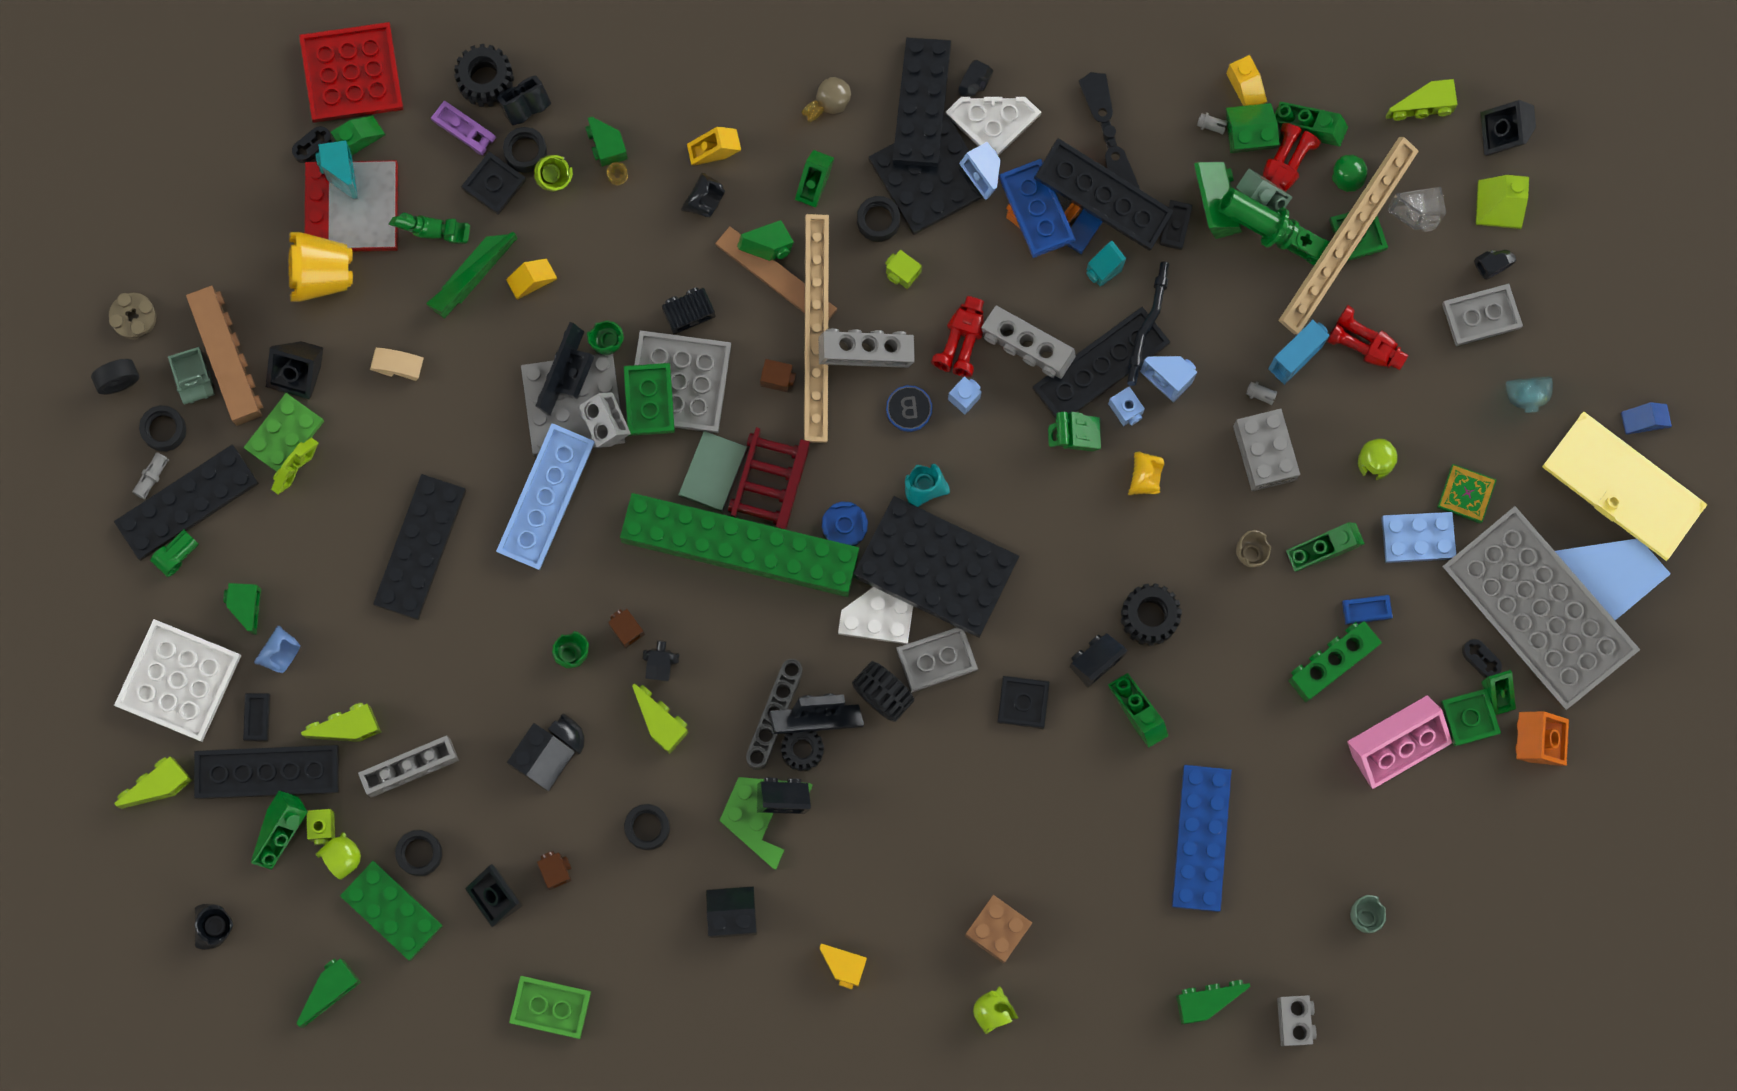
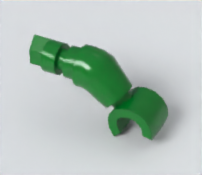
M403 212L400 216L392 217L389 222L390 226L406 231L409 230L414 236L420 238L435 239L443 238L444 235L445 241L455 244H466L469 239L470 224L465 222L458 223L456 219H446L444 224V220L422 215L417 217Z

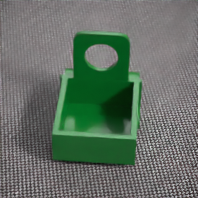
M1078 412L1056 413L1055 423L1048 427L1049 446H1061L1063 449L1069 448L1090 452L1101 449L1100 417L1086 416ZM1057 428V440L1055 441L1053 439V432Z

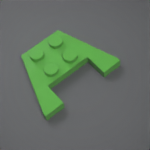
M738 777L720 822L772 869L776 870L785 850L762 840L774 814L757 813V784L760 781H764V779ZM808 783L809 793L813 786L811 783Z

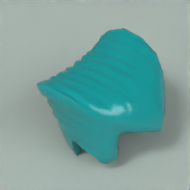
M931 464V468L916 465L910 475L908 474L905 477L906 498L908 503L916 507L933 498L950 493V487L936 464Z

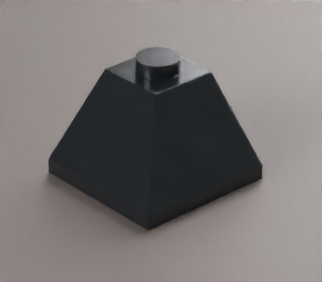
M1517 100L1480 112L1484 155L1489 156L1525 145L1536 128L1534 105Z
M302 341L271 346L269 349L265 387L310 399L321 369L323 347Z

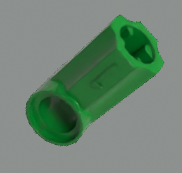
M183 529L167 546L158 549L150 561L166 577H170L179 570L182 561L199 543Z

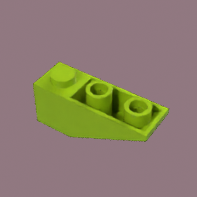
M1454 79L1429 82L1392 106L1386 114V119L1393 118L1395 121H1400L1411 116L1421 119L1432 114H1438V116L1450 115L1458 105Z
M634 683L632 687L652 739L670 754L688 734V730L685 728L687 723L679 716L673 718L668 713L670 709L662 701L659 700L656 703L650 697L652 693L644 685L638 687Z
M358 703L351 706L350 711L344 714L337 712L330 715L328 721L321 724L314 722L305 727L306 730L301 732L302 736L306 739L360 742L381 733V730L371 707L368 704Z
M171 756L168 758L164 757L155 764V769L151 773H145L136 780L137 784L132 789H126L121 792L117 797L119 800L114 804L123 809L172 797L193 780Z

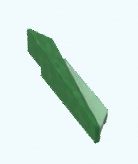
M511 232L507 235L486 236L445 283L442 290L430 299L426 305L445 319L458 303L461 304L517 240L516 234Z

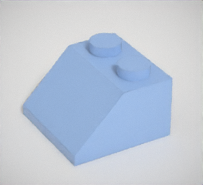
M1181 356L1147 357L1140 370L1173 403L1193 383L1197 374L1195 365L1188 359L1184 360Z

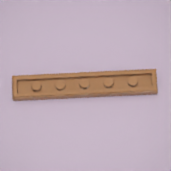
M729 226L715 243L716 246L805 314V283L775 260L768 261L739 250L737 245L741 234ZM828 302V321L837 311V308L830 302Z

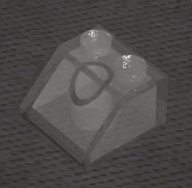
M1441 187L1396 193L1388 206V212L1414 230L1432 231L1438 227L1446 214Z

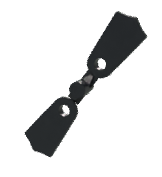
M1090 72L1079 80V84L1093 118L1101 124L1103 140L1108 148L1105 154L1107 169L1135 187L1140 188L1125 151L1117 146L1115 139L1116 129L1109 121L1112 118L1113 109L1107 76L1104 73ZM1104 110L1106 116H1100L1098 112ZM1117 154L1119 160H1113L1111 155Z

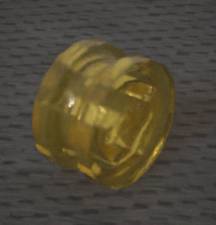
M817 100L809 103L801 112L803 116H807L808 122L816 120L824 112V108L818 106L819 102Z
M620 162L610 164L607 168L609 181L614 185H621L626 182L628 178L626 166ZM619 169L624 174H620V178H615V175L611 173H615L614 170Z

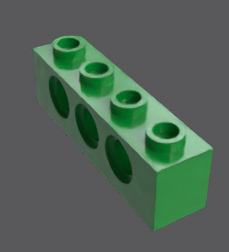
M1365 621L1359 625L1357 622L1353 623L1345 630L1347 635L1341 639L1338 636L1327 644L1329 649L1323 653L1320 650L1309 658L1311 663L1305 667L1301 664L1291 672L1293 677L1288 681L1305 703L1382 644ZM1354 641L1357 645V651H1350L1346 646V642ZM1328 656H1337L1339 664L1336 666L1330 664ZM1311 669L1319 670L1321 673L1319 680L1311 677Z

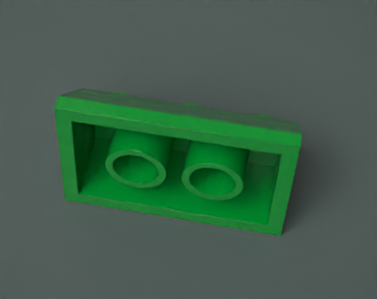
M1224 162L1194 163L1208 226L1215 239L1241 233V224L1218 211L1223 196L1232 188L1231 182L1234 181L1232 169H1227Z

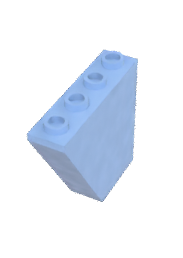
M1638 539L1555 551L1614 620L1618 619L1671 574L1650 549Z

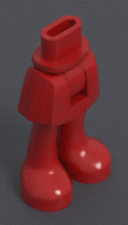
M1290 123L1282 124L1280 128V133L1283 136L1282 143L1275 157L1266 161L1263 171V177L1285 192L1299 178L1297 169L1309 150H1316L1321 144V141L1315 135L1304 131L1288 165L1285 164L1284 161L1302 131L1300 127Z
M972 296L966 297L965 303L961 304L947 325L950 330L947 344L942 353L934 354L931 360L933 366L942 371L950 372L958 342L962 336L965 337L952 372L962 377H971L973 375L974 367L970 363V356L975 341L981 339L983 334L981 329L984 324L983 300Z
M1349 305L1345 307L1326 341L1332 345L1342 344L1364 355V362L1388 368L1392 366L1399 371L1409 356L1402 352L1397 342L1383 330L1378 333L1354 319V309ZM1344 329L1366 339L1370 344L1368 345L1352 337Z

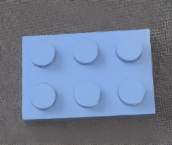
M1452 512L1383 515L1381 517L1385 563L1451 560L1456 555Z

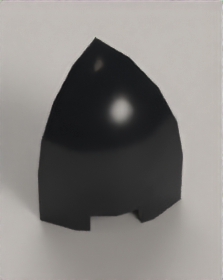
M562 714L558 721L555 720L548 730L577 753L581 754L585 741L582 728L569 716Z

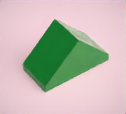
M1511 670L1489 676L1481 682L1483 688L1488 690L1495 715L1516 709Z

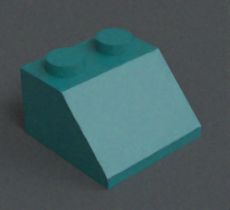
M347 141L318 144L319 152L316 153V161L318 167H320L321 174L325 173L327 180L348 196L358 199L353 158Z

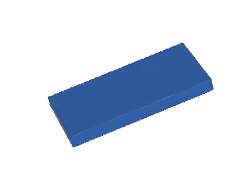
M1041 159L998 175L1033 258L1076 242L1056 192L1034 179L1043 163Z

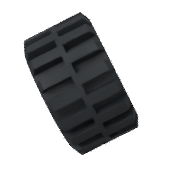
M480 44L479 48H475V45L470 47L471 51L464 50L462 52L463 58L458 57V65H455L454 68L456 73L454 74L460 93H462L466 100L469 99L471 104L475 105L478 102L479 107H484V104L488 103V106L491 107L494 106L493 102L495 101L499 104L497 97L502 92L513 87L514 76L511 64L506 54L503 55L501 49L495 50V47L490 44L488 48L485 47V44ZM490 67L497 71L495 78L489 83L478 84L471 80L473 74L480 68Z
M1148 583L1144 584L1143 587L1138 586L1127 596L1121 609V624L1125 627V633H1129L1133 641L1136 639L1142 645L1144 643H1148V646H1153L1155 643L1159 645L1168 640L1176 631L1181 621L1182 609L1179 608V599L1176 600L1174 598L1176 595L1173 591L1170 593L1167 591V587H1158L1159 584L1156 583L1153 586H1149ZM1148 602L1157 604L1164 613L1163 623L1156 627L1143 624L1137 614L1139 606Z
M871 661L852 681L857 693L878 713L893 722H896L915 701L912 693L897 677L884 666L874 661Z

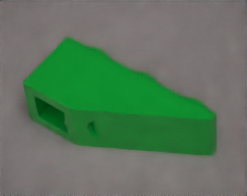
M1281 101L1275 112L1278 125L1282 126L1283 123L1296 125L1302 129L1301 135L1304 131H1308L1315 135L1321 143L1340 147L1348 129V125L1339 113Z
M1348 522L1286 550L1296 572L1349 552L1365 543L1357 524Z
M1128 673L1108 684L1126 716L1148 748L1168 737L1164 720Z
M278 791L266 811L251 859L252 864L272 870L308 813L298 796Z
M1243 980L1229 982V987L1220 988L1219 984L1205 986V991L1196 992V987L1181 990L1182 994L1176 996L1181 1025L1208 1020L1250 988V983L1243 984Z

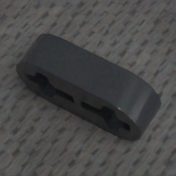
M319 126L298 140L292 148L295 159L299 163L313 160L316 157V153L319 152L318 144L332 142L329 130ZM317 135H325V141L318 140ZM303 148L308 154L305 156L300 154L299 149Z
M1471 639L1464 644L1462 648L1464 658L1483 677L1487 678L1501 672L1502 664L1500 660L1483 642ZM1469 645L1471 647H1474L1476 645L1479 648L1477 650V653L1481 656V658L1477 654L1471 655L1469 653V651L1471 650ZM1483 659L1488 664L1492 662L1495 664L1493 668L1495 672H1493L1492 670L1489 672L1486 671L1487 664L1483 661Z

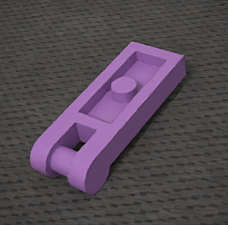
M445 100L431 117L435 124L468 145L481 156L487 151L486 147L488 144L493 143L496 139L494 134ZM477 134L482 136L479 142L474 140Z

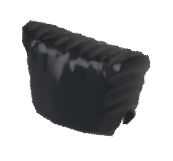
M701 173L687 200H685L681 211L710 218L725 193L723 185L705 173Z
M201 904L195 907V947L201 950L216 948L230 934L233 922L222 906Z

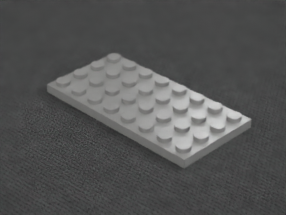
M1516 506L1442 566L1566 710L1640 650Z

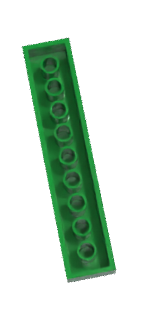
M635 493L631 494L620 535L621 542L624 544L845 597L849 596L859 555V547Z

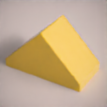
M546 258L524 262L506 281L518 300L557 280V277Z

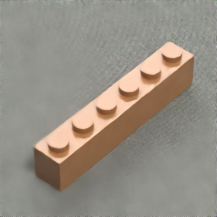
M209 286L187 294L188 303L231 420L238 426L262 417L260 409L264 407L259 395L255 396L252 388L256 387L252 375H247L245 367L248 366L244 354H239L237 346H240V341L236 332H231L230 325H233L229 313H224L222 305L225 304L221 291L217 292L213 286Z

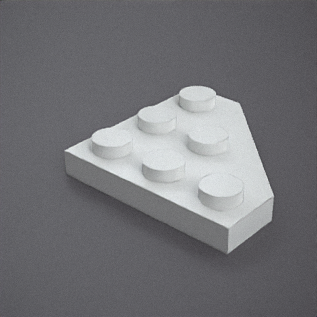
M960 97L945 112V115L977 146L988 142L999 156L1041 116V111L1026 97Z
M873 587L841 610L838 635L908 644L913 606Z

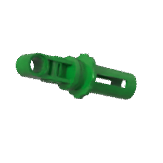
M1230 188L1225 193L1219 204L1218 211L1261 235V244L1266 248L1276 244L1279 249H1287L1312 265L1316 264L1330 241L1299 226L1298 221L1290 220L1289 210L1281 207L1275 212L1234 188Z

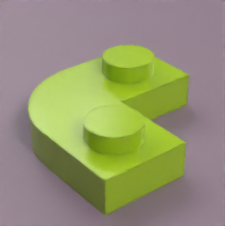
M311 437L306 442H300L295 447L294 451L273 476L275 481L271 488L272 491L279 495L292 485L298 469L312 459L319 442Z

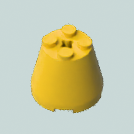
M290 232L289 242H294L289 247L288 260L289 287L294 289L290 294L291 302H301L346 291L348 287H351L353 284V272L348 271V264L352 262V248H347V244L302 232Z

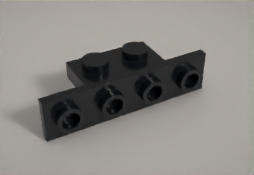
M569 322L564 332L562 342L555 354V359L546 376V381L536 403L538 409L550 416L559 395L578 399L594 360V356L590 353L577 350L584 331L573 322Z
M832 693L816 697L805 695L798 698L793 709L769 712L774 734L859 728L864 726L859 704L845 705L844 695H834Z

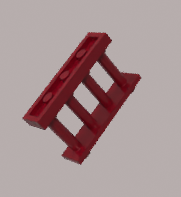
M756 427L754 434L750 433L747 446L750 447L736 498H731L728 512H731V517L737 518L738 512L773 521L776 528L786 530L810 448V441L801 439L799 446H789L760 438L761 430ZM757 447L791 455V458L795 459L793 467L784 468L754 460ZM751 468L785 477V480L789 481L787 489L778 490L748 482ZM744 491L779 499V502H782L781 510L772 512L742 504Z

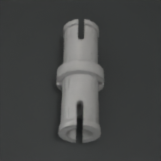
M156 452L146 470L143 469L141 472L142 476L132 493L145 500L155 482L158 483L160 480L159 476L169 459Z

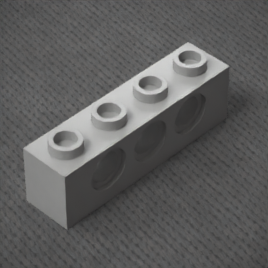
M997 305L981 327L986 341L993 345L997 343L1003 346V349L1010 355L1015 356L1017 354L1021 356L1023 361L1030 366H1039L1046 375L1052 378L1056 376L1062 379L1076 357L1074 348ZM1006 330L1013 331V334L1010 336L1002 335ZM1025 341L1033 342L1030 347L1022 346ZM1044 352L1053 353L1049 358L1041 357Z
M831 328L826 329L818 337L819 364L909 368L914 363V335H906L904 331L884 334V331L881 330L862 333L858 329L839 332V329ZM839 342L847 344L848 351L841 349ZM862 343L868 344L871 352L865 351ZM884 344H889L893 348V352H888Z
M446 735L363 770L358 774L366 794L372 798L459 761L451 739Z

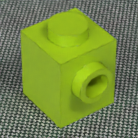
M899 250L896 255L894 253L891 254L885 263L887 265V278L896 285L901 284L907 290L922 272V265L902 250Z
M331 809L308 810L307 839L311 842L314 841V845H325L329 840L335 838L334 811Z

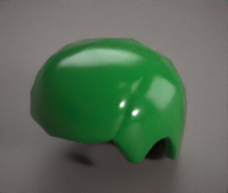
M1344 155L1334 165L1332 180L1341 190L1346 192L1356 191L1365 183L1368 173L1367 165L1358 156Z
M607 320L595 323L593 329L587 332V341L595 352L602 355H611L621 347L624 341V334L617 323Z
M573 631L569 635L562 634L553 644L552 656L555 662L562 667L569 669L579 667L588 656L589 643L586 637L579 632Z

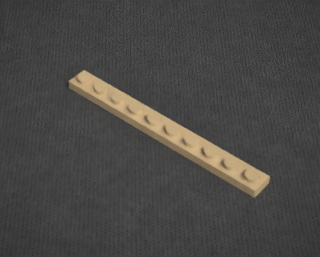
M1405 137L1397 139L1278 320L1293 334L1301 332L1419 152Z
M806 214L804 440L810 441V443H827L828 365L819 364L818 337L828 329L829 215Z

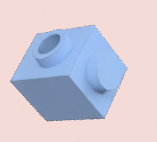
M964 376L949 392L948 400L963 414H966L981 398V387L973 379L968 380Z
M1130 386L1110 398L1108 403L1123 427L1128 423L1134 425L1142 419L1141 415L1145 410Z

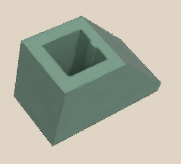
M1251 169L1247 170L1236 186L1243 194L1275 212L1281 207L1286 208L1293 198L1287 192Z

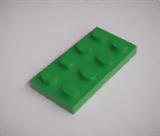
M372 861L340 895L342 899L409 961L415 957L443 926L375 861Z

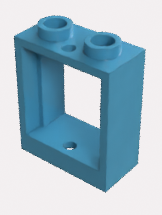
M1312 320L1274 357L1268 370L1285 385L1324 346L1330 336L1327 333V328L1322 323H1316Z

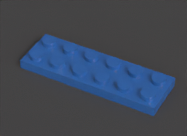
M1191 765L1183 766L1172 907L1213 912L1221 911L1232 771L1230 769Z

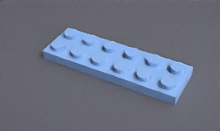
M553 423L551 424L496 552L535 569H541L595 441Z

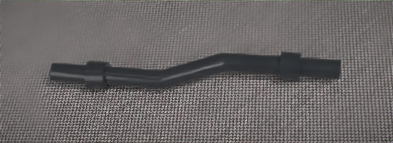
M1165 261L1160 263L1158 276L1155 277V294L1152 309L1136 335L1133 355L1129 359L1128 368L1130 371L1127 384L1130 386H1135L1137 383L1138 373L1142 369L1143 364L1141 357L1145 337L1160 314L1164 291L1168 287L1169 263Z

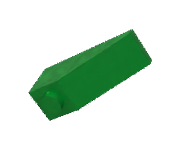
M334 958L324 966L325 971L320 974L297 1021L299 1027L304 1028L361 983L345 960L341 958L336 960Z

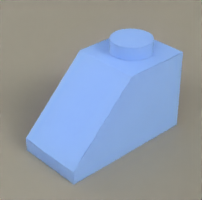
M986 142L967 152L959 163L985 200L997 188L1000 158L996 151Z

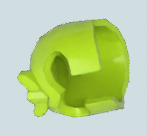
M547 155L541 158L534 168V177L537 184L543 190L551 192L564 189L570 183L573 175L572 167L569 168L564 157L559 155Z
M1377 438L1368 441L1358 456L1360 472L1365 476L1369 470L1372 474H1378L1376 480L1384 478L1393 470L1397 463V451L1391 442L1385 439Z
M342 832L340 837L328 841L315 854L318 858L322 857L331 873L341 880L357 868L361 859L360 850L352 840L346 837L345 832Z
M1000 986L995 991L992 990L983 994L974 1004V1018L985 1034L990 1033L999 1026L1012 1022L1011 1019H1018L1014 1008L1009 1003Z

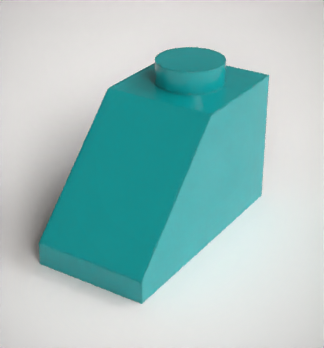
M1113 241L1109 242L1087 265V276L1093 283L1097 282L1100 287L1122 272L1126 257Z

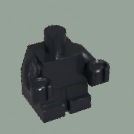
M657 640L656 649L643 650L642 659L648 661L645 679L669 681L671 665L679 663V654L666 650L667 641Z

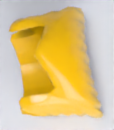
M1135 452L1134 472L1128 495L1160 493L1159 483L1164 467V459L1142 452Z

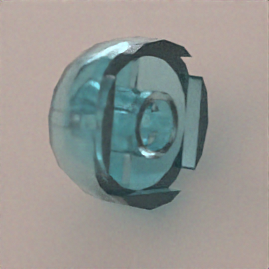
M1532 377L1531 379L1523 380L1522 378L1506 381L1508 399L1515 407L1524 408L1525 413L1538 412L1539 407L1546 405L1552 397V378Z

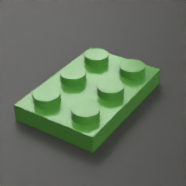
M286 393L247 442L244 449L277 472L288 456L294 451L295 447L300 442L304 443L313 437L324 420Z
M520 976L509 1023L581 1039L591 991Z

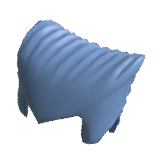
M277 626L254 663L283 673L293 661L301 645L288 632H285L281 626Z

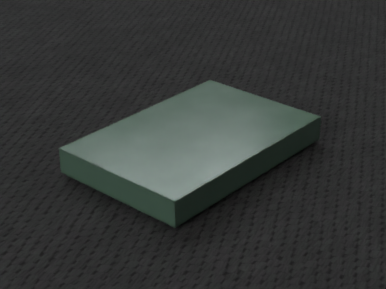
M704 431L680 489L679 496L723 512L747 447Z

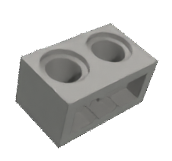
M598 393L579 406L582 417L587 423L591 432V438L595 441L594 443L597 448L611 447L631 434L613 393Z
M1309 995L1277 998L1281 1046L1312 1045L1313 1040L1317 1037L1316 1026L1312 1025L1311 1015L1315 1013L1314 1002L1310 1001ZM1293 1002H1298L1302 1006V1013L1299 1016L1294 1015L1291 1011ZM1296 1026L1304 1030V1037L1301 1040L1293 1036V1029Z

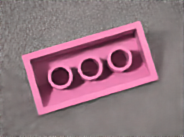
M1428 695L1347 741L1354 761L1372 789L1453 743L1442 709Z

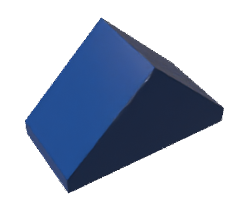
M1650 402L1621 412L1626 435L1672 427L1667 404Z

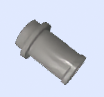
M1207 112L1200 114L1197 126L1201 127V130L1205 128L1223 135L1227 120L1209 116Z
M1256 381L1255 383L1250 382L1246 395H1249L1250 399L1254 397L1272 405L1277 391L1263 387Z

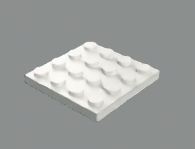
M153 619L114 706L203 742L241 655Z

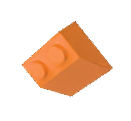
M1544 711L1519 712L1516 759L1529 763L1567 766L1569 719Z

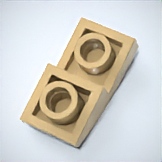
M376 347L370 370L390 377L395 374L417 381L423 357Z

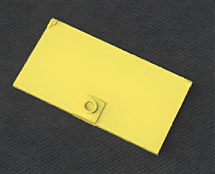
M1584 411L1542 466L1593 505L1597 511L1612 522L1617 523L1665 561L1670 558L1707 506L1704 501Z

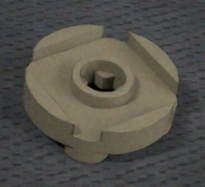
M122 293L110 307L109 323L120 336L126 339H138L144 334L147 335L156 324L157 314L154 305L142 294ZM136 311V314L139 315L138 318H133L132 321H129L128 313Z

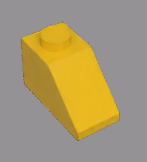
M1248 55L1229 64L1226 74L1243 106L1266 104L1267 98L1262 79L1251 56Z
M715 127L687 143L691 165L727 159L741 151L737 129Z
M821 943L820 951L835 980L840 981L839 986L853 989V986L858 987L867 958Z

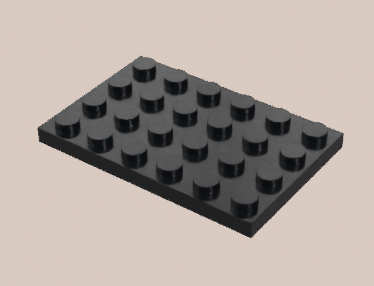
M893 496L853 577L980 638L1019 559V555Z

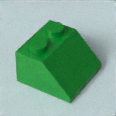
M1271 103L1226 108L1230 153L1275 149L1280 145L1278 124Z

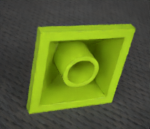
M1503 175L1479 180L1476 225L1521 229L1528 202L1529 177Z

